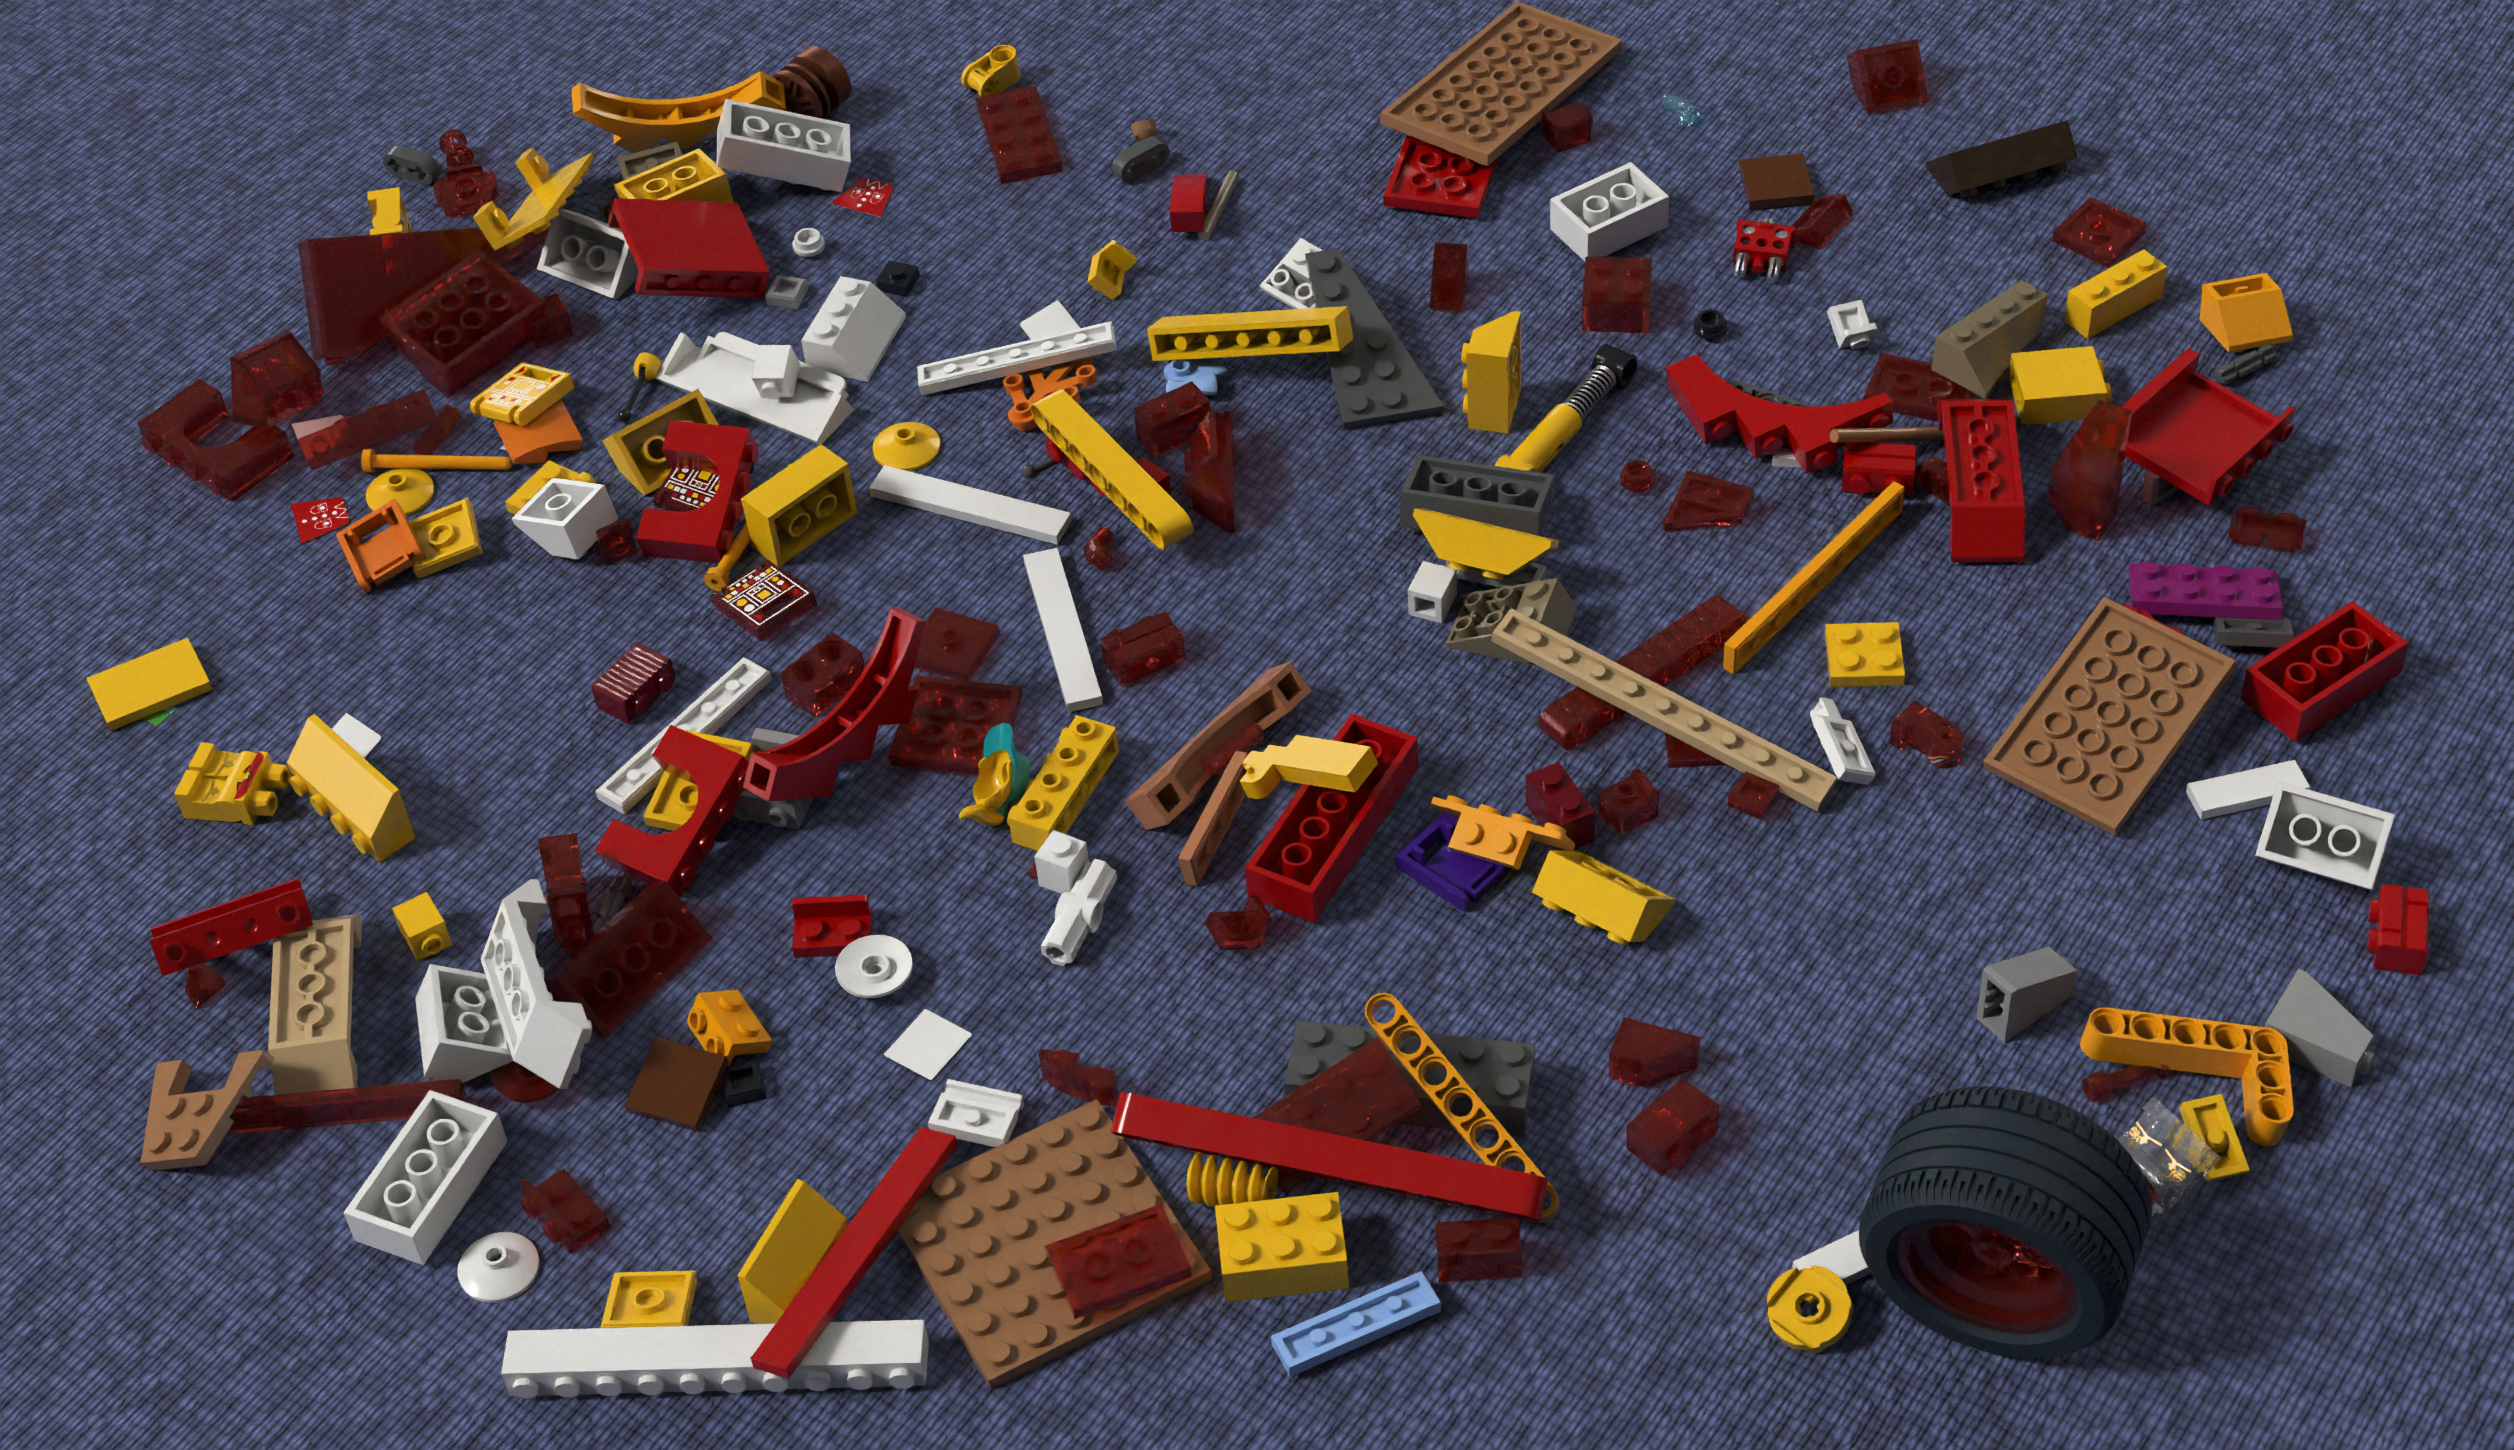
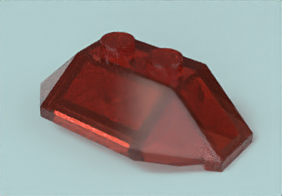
M1208 411L1191 436V451L1184 452L1185 472H1191V475L1184 476L1185 496H1192L1193 510L1226 532L1235 533L1231 411Z

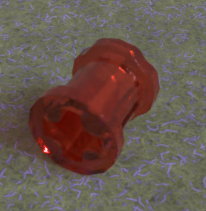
M449 130L439 138V147L446 154L447 165L453 168V170L461 171L467 169L473 163L474 154L467 147V139L463 132Z

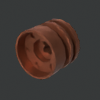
M808 46L792 59L790 64L785 65L772 76L774 79L784 83L786 109L783 111L821 119L827 117L829 112H832L846 101L852 91L850 78L843 65L830 52L818 46Z

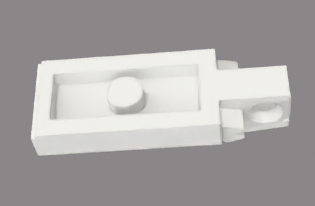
M1821 697L1814 709L1810 711V715L1838 780L1869 785L1876 773L1852 722L1841 718L1833 699Z

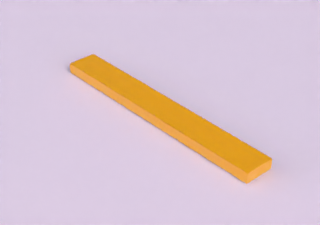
M1893 481L1724 643L1723 669L1732 674L1738 672L1902 513L1904 486Z

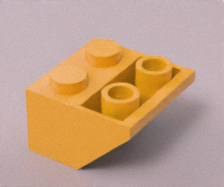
M2267 273L2203 284L2199 320L2228 352H2243L2246 349L2261 347L2266 344L2276 346L2278 343L2293 340V333L2282 290Z

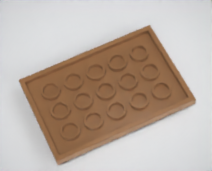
M2103 597L1984 759V769L2116 836L2235 670L2236 660Z

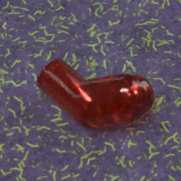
M1104 526L1099 527L1086 543L1083 550L1087 562L1090 565L1094 564L1100 571L1105 570L1113 560L1112 556L1105 552L1106 546L1113 539V533Z

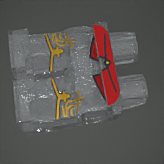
M2153 1096L2142 1108L2145 1111L2144 1114L2128 1132L2117 1140L2132 1156L2148 1183L2152 1198V1216L2157 1212L2160 1216L2164 1217L2172 1209L2170 1206L2179 1201L2221 1157Z

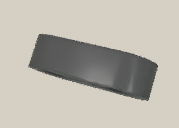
M1156 136L1148 137L1120 152L1112 163V170L1123 181L1133 182L1161 167L1169 157V147Z
M395 145L383 157V163L390 173L419 184L429 185L441 173L439 163L432 156L407 147Z

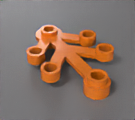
M1093 356L1060 363L1046 379H1044L1041 371L1043 368L1024 372L1029 375L1035 391L1028 400L1023 393L1025 390L1023 377L1020 374L1005 377L1003 384L1006 393L1011 395L1014 406L1008 412L1009 422L1019 431L1034 429L1038 425L1031 414V404L1059 389L1066 391L1079 403L1081 398L1078 388L1092 386L1098 381L1095 367L1089 365L1093 360ZM1072 368L1077 369L1076 376L1063 380Z

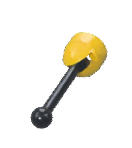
M640 353L634 362L633 372L638 380L625 408L618 412V419L621 422H628L631 419L630 411L644 381L654 380L662 366L661 360L651 353Z

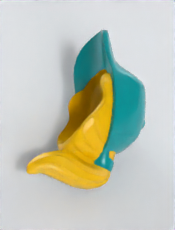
M1009 723L998 724L987 733L984 740L983 758L978 764L979 775L973 786V796L976 804L963 808L959 813L960 820L971 819L983 825H998L1004 819L1008 804L1017 800L1025 792L1030 778L1031 764L1025 755L1015 750L1013 731Z

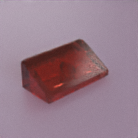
M1845 194L1818 197L1792 225L1796 228L1795 241L1816 249H1822L1853 215Z

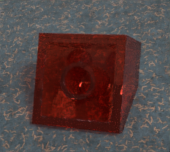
M1918 39L1856 50L1847 55L1852 87L1866 114L1929 102Z

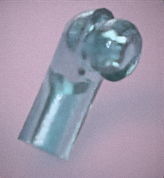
M1668 92L1662 99V108L1679 113L1677 120L1680 124L1691 126L1694 123V118L1698 117L1699 111L1690 100Z

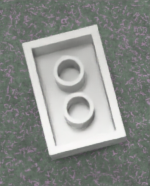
M1631 162L1550 199V229L1587 264L1668 227L1669 196Z

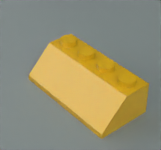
M315 714L310 716L287 761L292 775L289 778L290 785L300 797L306 795L310 799L312 806L321 816L327 814L340 834L344 835L347 833L350 835L353 843L362 854L369 853L380 863L415 839L400 791Z

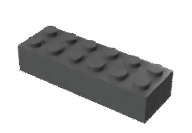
M1297 1020L1284 1083L1287 1113L1456 1130L1371 1027ZM1426 1033L1510 1136L1526 1137L1535 1077V1044ZM1415 1036L1404 1038L1400 1045V1051L1405 1054L1417 1052L1420 1048L1421 1040ZM1442 1067L1431 1068L1426 1074V1082L1430 1085L1443 1083L1446 1079L1447 1071ZM1467 1098L1455 1100L1451 1107V1113L1458 1117L1468 1115L1473 1107L1472 1101ZM1485 1129V1130H1483V1131L1480 1132V1133L1499 1134L1498 1132H1496V1131L1493 1130V1129Z

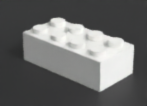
M725 99L717 128V167L731 172L738 171L757 175L761 178H773L788 181L792 184H803L818 187L822 190L842 192L851 163L850 124Z
M429 1090L344 1211V1216L354 1240L424 1265L508 1142L498 1113Z

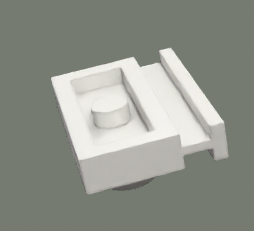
M948 1079L945 1092L941 1093L929 1119L928 1127L935 1131L954 1135L956 1139L991 1147L1004 1145V1143L1009 1141L1018 1120L1020 1109H1023V1095Z

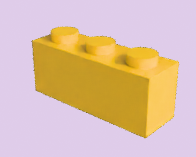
M2145 249L2139 251L2069 290L2064 321L2087 339L2162 298L2168 266Z

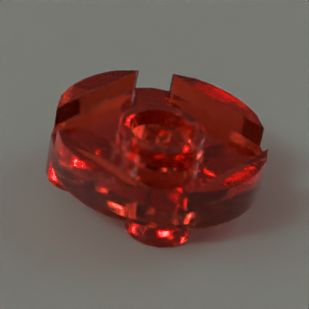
M476 164L461 165L446 171L447 177L441 182L438 178L434 184V194L438 206L444 210L447 217L455 218L460 215L476 213L481 206L491 201L494 203L499 194V186L494 172L490 169V173L483 171L482 166Z

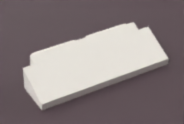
M680 332L655 377L663 384L688 394L699 388L706 401L817 445L823 444L854 411V408L846 400L849 394L845 391L847 383L844 378L799 361L800 367L793 397H780L778 399L761 398L752 380L758 344L726 332H720L715 338L708 336L704 345L700 348L686 334Z

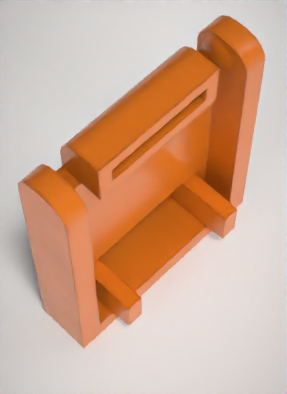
M396 499L391 500L336 533L356 580L365 593L372 590L371 582L374 581L379 586L413 566V557L416 556L419 561L426 558L403 508ZM389 523L391 525L364 543L361 542L360 539Z

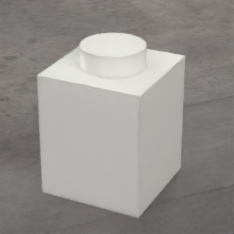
M791 345L758 346L752 380L761 398L778 399L780 397H793L800 363Z
M1423 561L1408 588L1409 615L1443 623L1457 596V570Z
M1055 830L1051 832L1034 856L1039 886L1060 894L1064 891L1071 892L1085 864L1089 863L1085 841Z

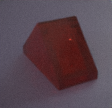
M1435 242L1429 309L1463 311L1469 283L1468 244Z

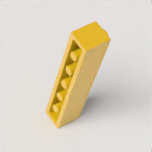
M1348 306L1161 317L1147 329L1153 361L1332 352L1342 350L1353 339Z

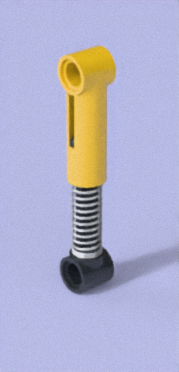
M1603 344L1594 356L1591 372L1562 404H1557L1510 456L1507 454L1502 455L1494 466L1541 473L1581 429L1583 419L1590 414L1603 397L1613 387L1617 385L1626 387L1631 382L1636 373L1638 358L1616 347Z

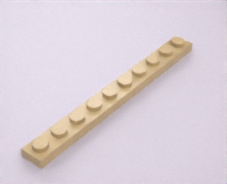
M1512 608L1492 633L1491 641L1815 811L1819 810L1835 786L1836 776Z

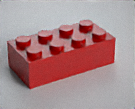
M2351 601L2247 668L2241 700L2294 742H2297L2399 675L2402 671L2408 642L2354 601Z

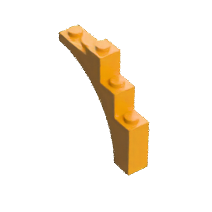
M761 71L723 90L680 99L623 97L597 90L583 83H578L572 88L573 114L613 133L614 144L631 153L647 150L662 138L671 143L678 141L679 147L687 150L711 132L717 135V128L725 99L778 110L786 109L784 83Z

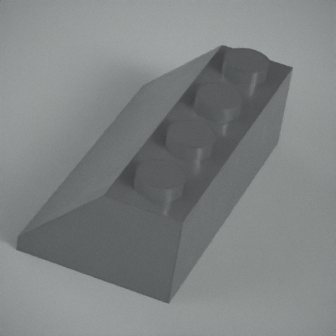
M1417 455L1401 490L1400 527L1422 532L1413 517L1414 508H1424L1542 537L1547 521L1554 475Z

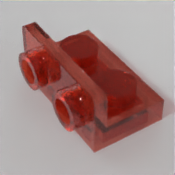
M564 1168L536 1187L527 1178L519 1182L524 1196L519 1201L526 1214L532 1220L538 1217L543 1223L541 1227L551 1243L555 1245L560 1242L569 1254L610 1228L606 1215Z

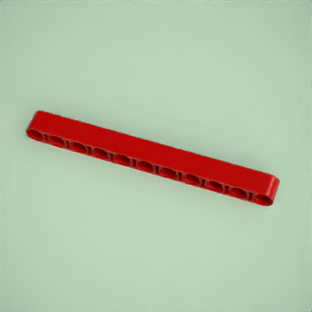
M1124 1092L1119 1094L1111 1127L1112 1134L1133 1140L1215 1155L1221 1158H1230L1236 1161H1246L1251 1164H1261L1270 1168L1276 1167L1280 1170L1530 1221H1540L1548 1179L1534 1174Z

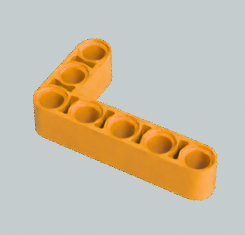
M2107 1007L2095 1009L2090 1014L2080 1040V1047L2085 1055L2091 1059L2241 1078L2247 1135L2253 1142L2265 1147L2275 1146L2282 1140L2293 1117L2294 1107L2288 1046L2284 1036L2275 1029Z

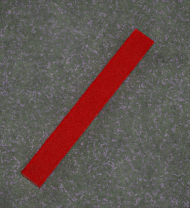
M920 1127L751 1356L753 1368L788 1379L791 1377L957 1148L958 1144L954 1135Z

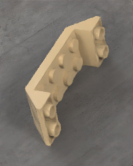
M361 914L312 920L313 925L273 939L268 1052L274 1057L270 1066L278 1109L357 1098L358 1066L351 1051L353 950L354 948L361 947Z

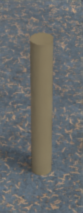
M1230 170L1227 173L1205 217L1204 231L1197 233L1200 240H1209L1240 178L1238 172Z

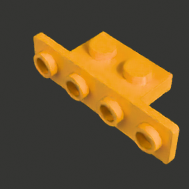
M1448 795L1446 800L1433 797L1430 803L1442 814L1447 812L1459 819L1448 847L1454 852L1519 870L1531 840L1573 851L1576 845L1566 836L1567 831L1564 828L1552 823H1545L1544 827L1533 824V820L1523 815L1513 813L1511 818L1500 815L1501 812L1493 807L1480 804L1478 809L1469 807L1468 802Z

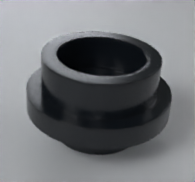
M1704 310L1698 314L1694 321V332L1703 339L1715 340L1726 334L1727 321L1724 315L1717 310Z

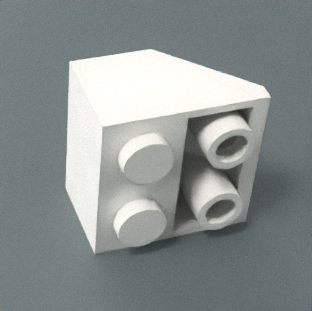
M1300 238L1260 285L1261 290L1293 309L1316 308L1306 267L1305 253L1323 250Z

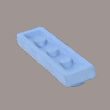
M1420 1271L1271 1336V1342L1289 1377L1439 1313L1441 1312V1302L1423 1272Z

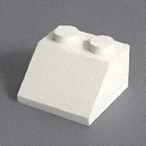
M552 478L512 518L514 525L552 556L579 559L608 531V528L619 517L605 485Z

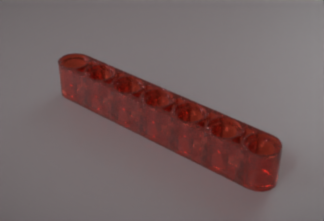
M1716 595L1615 662L1662 687H1666L1724 648V643L1748 621V616L1722 596ZM1577 686L1545 708L1538 719L1537 726L1564 750H1571L1627 712Z

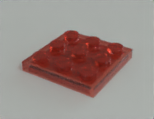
M916 675L912 687L918 690L910 720L907 724L898 725L888 754L889 763L892 766L979 775L978 764L983 758L985 737L991 728L1001 723H1009L1013 728L1022 700L1021 686Z

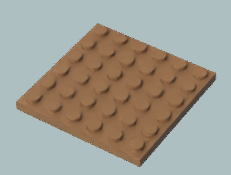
M1097 1099L1004 1143V1145L1001 1144L936 1175L896 1230L897 1235L991 1390L1212 1280L1211 1269L1123 1137L1111 1133L1113 1122Z

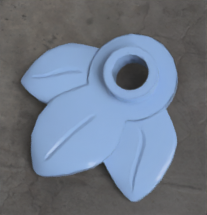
M1189 359L1172 360L1164 367V377L1168 381L1165 388L1166 394L1177 403L1185 401L1190 393L1217 395L1216 377L1227 373V368L1219 361L1212 359L1197 361Z

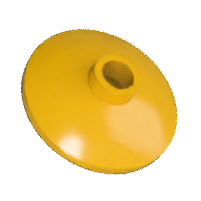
M902 422L894 424L878 434L873 443V454L875 460L883 467L886 465L906 471H914L927 466L937 457L941 443L939 435L930 426L918 422Z
M416 468L392 469L379 475L371 482L366 491V501L368 507L375 511L391 500L396 499L406 516H409L423 509L431 501L434 494V484L431 477L422 470Z

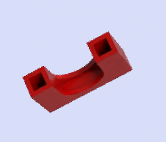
M670 420L662 446V451L669 467L707 471L718 476L720 484L716 494L708 503L692 511L675 512L644 508L636 540L644 556L719 564L734 541L733 529L735 522H739L741 519V498L743 493L747 492L750 487L749 472L751 464L755 463L758 458V444L754 442L749 428Z
M670 725L652 757L665 772L697 785L698 801L693 814L678 829L660 835L642 832L613 819L594 851L608 866L681 897L685 888L693 882L696 870L704 856L712 850L715 838L723 824L727 823L731 818L734 806L742 792L747 790L743 788L749 763L741 754Z

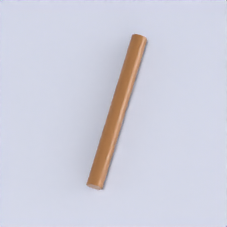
M1939 427L1832 429L1830 432L1832 443L1944 441L1943 430H1939Z

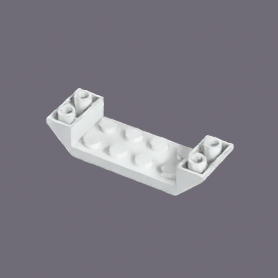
M530 879L502 900L480 960L513 1060L557 1088L567 1089L572 1075L576 1074L579 1070L580 1054L584 1044L589 1043L591 1039L592 1025L590 1020H587L581 1003L553 1001L551 992L547 990L544 981V970L542 967H539L535 955V944L541 918H545L548 911V899L543 895L539 881Z

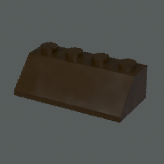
M2067 120L1953 152L1925 163L1928 171L1947 196L1959 193L1960 198L1979 194L1978 187L1989 184L1990 190L2009 185L2008 178L2018 176L2019 182L2038 177L2037 170L2048 168L2049 173L2068 168L2067 162L2077 159L2078 156Z

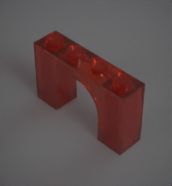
M201 379L192 383L137 423L142 434L140 438L141 443L149 453L158 454L171 467H178L186 472L193 481H200L213 494L217 496L222 495L231 502L236 501L294 457L287 433L265 419L228 444L217 447H200L195 445L200 437L229 417L221 392Z

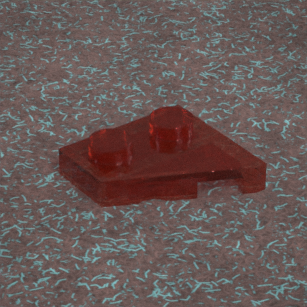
M1687 470L1663 521L1664 531L1671 532L1742 524L1753 500L1754 488Z

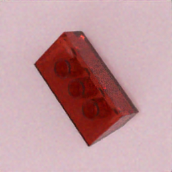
M664 880L647 886L546 977L544 981L554 1001L581 1003L587 1020L591 1022L592 1031L605 1038L713 938Z

